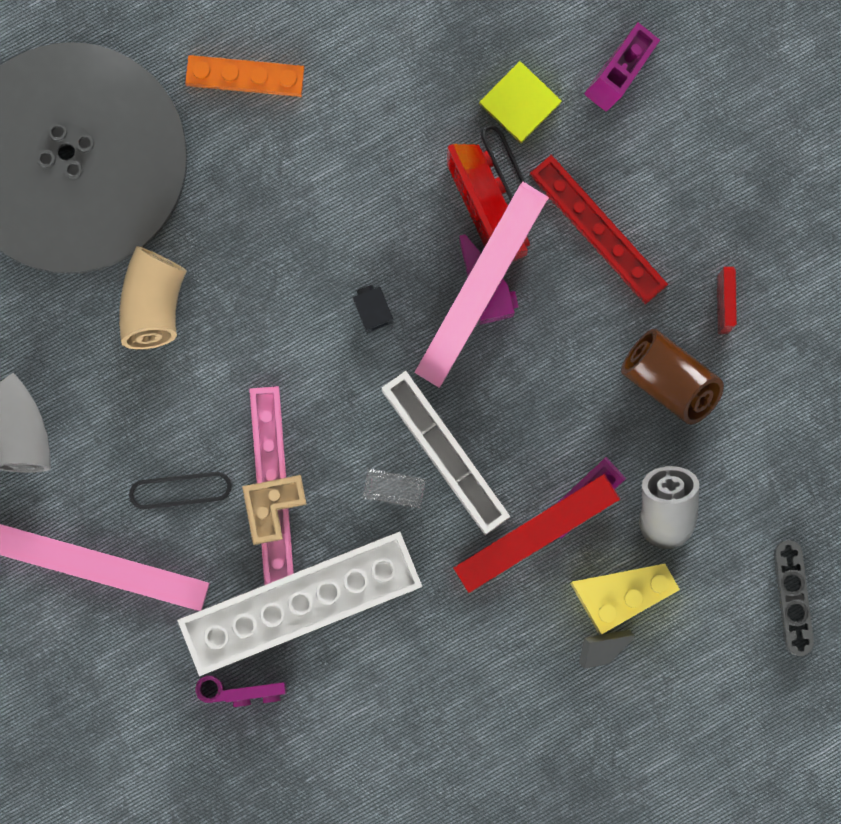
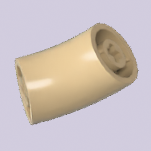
M139 246L135 248L123 283L120 301L121 343L126 348L150 349L166 345L177 336V300L187 270L175 262Z

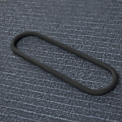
M487 125L481 132V138L511 202L513 196L487 142V130L492 129L498 133L520 182H526L502 131L494 125Z
M222 472L137 481L132 485L129 490V498L131 503L139 509L214 502L225 499L231 492L232 484L229 477ZM220 476L227 483L226 492L218 497L141 505L134 500L133 496L135 488L142 484Z

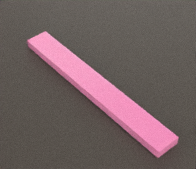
M524 182L520 184L414 373L438 388L441 387L549 199L548 196Z
M279 386L251 388L250 402L257 483L286 478ZM289 508L277 510L283 540L261 544L264 585L294 574Z
M0 524L1 556L198 611L203 609L210 585L208 582Z

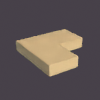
M301 475L242 486L253 545L283 540L277 510L307 505Z

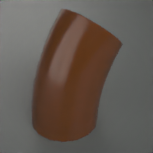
M651 329L635 343L621 367L622 375L648 393L686 424L690 425L699 423L714 410L724 391V383L720 377L657 329Z

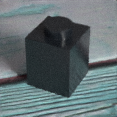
M373 285L357 291V296L353 297V301L366 334L394 323L381 287L374 289Z

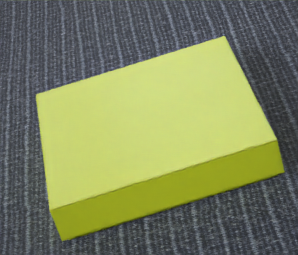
M519 61L479 102V105L521 144L562 101Z

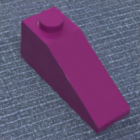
M637 22L593 79L584 95L607 112L623 96L660 39Z
M464 234L459 235V243L467 276H469L481 252ZM502 279L479 319V325L514 317V309L519 308L515 291L509 292L508 284L504 279Z

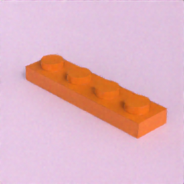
M188 55L185 84L190 87L302 97L305 68L301 65Z

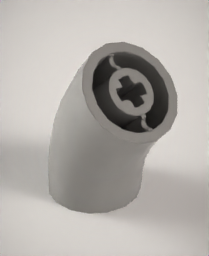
M12 373L0 382V470L20 473L49 471L51 469L50 446L43 418L25 385Z
M677 466L657 468L648 473L642 480V509L639 517L641 533L650 544L657 548L673 549L681 546L691 537L697 524L699 480L688 469Z

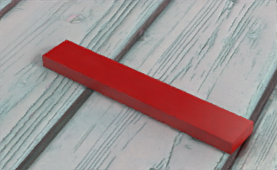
M552 154L529 173V176L645 305L668 286V283Z
M603 474L456 565L453 569L468 593L619 501L620 497L606 475Z

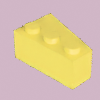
M666 564L570 583L599 635L680 590Z

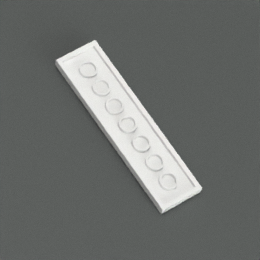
M397 532L177 621L200 677L422 587V584L401 532Z

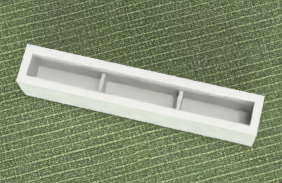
M407 371L383 386V394L484 535H487L508 520L510 515Z

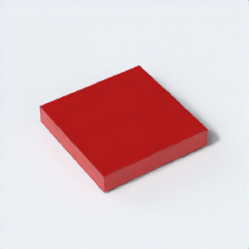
M723 267L717 275L718 334H729L737 325L736 268Z

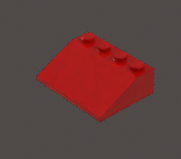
M475 144L447 146V167L485 247L509 205L506 204L502 195L506 193L500 177L494 178L490 168L494 167L487 150L482 152L480 146ZM526 237L513 261L527 256V247L530 246L528 237Z

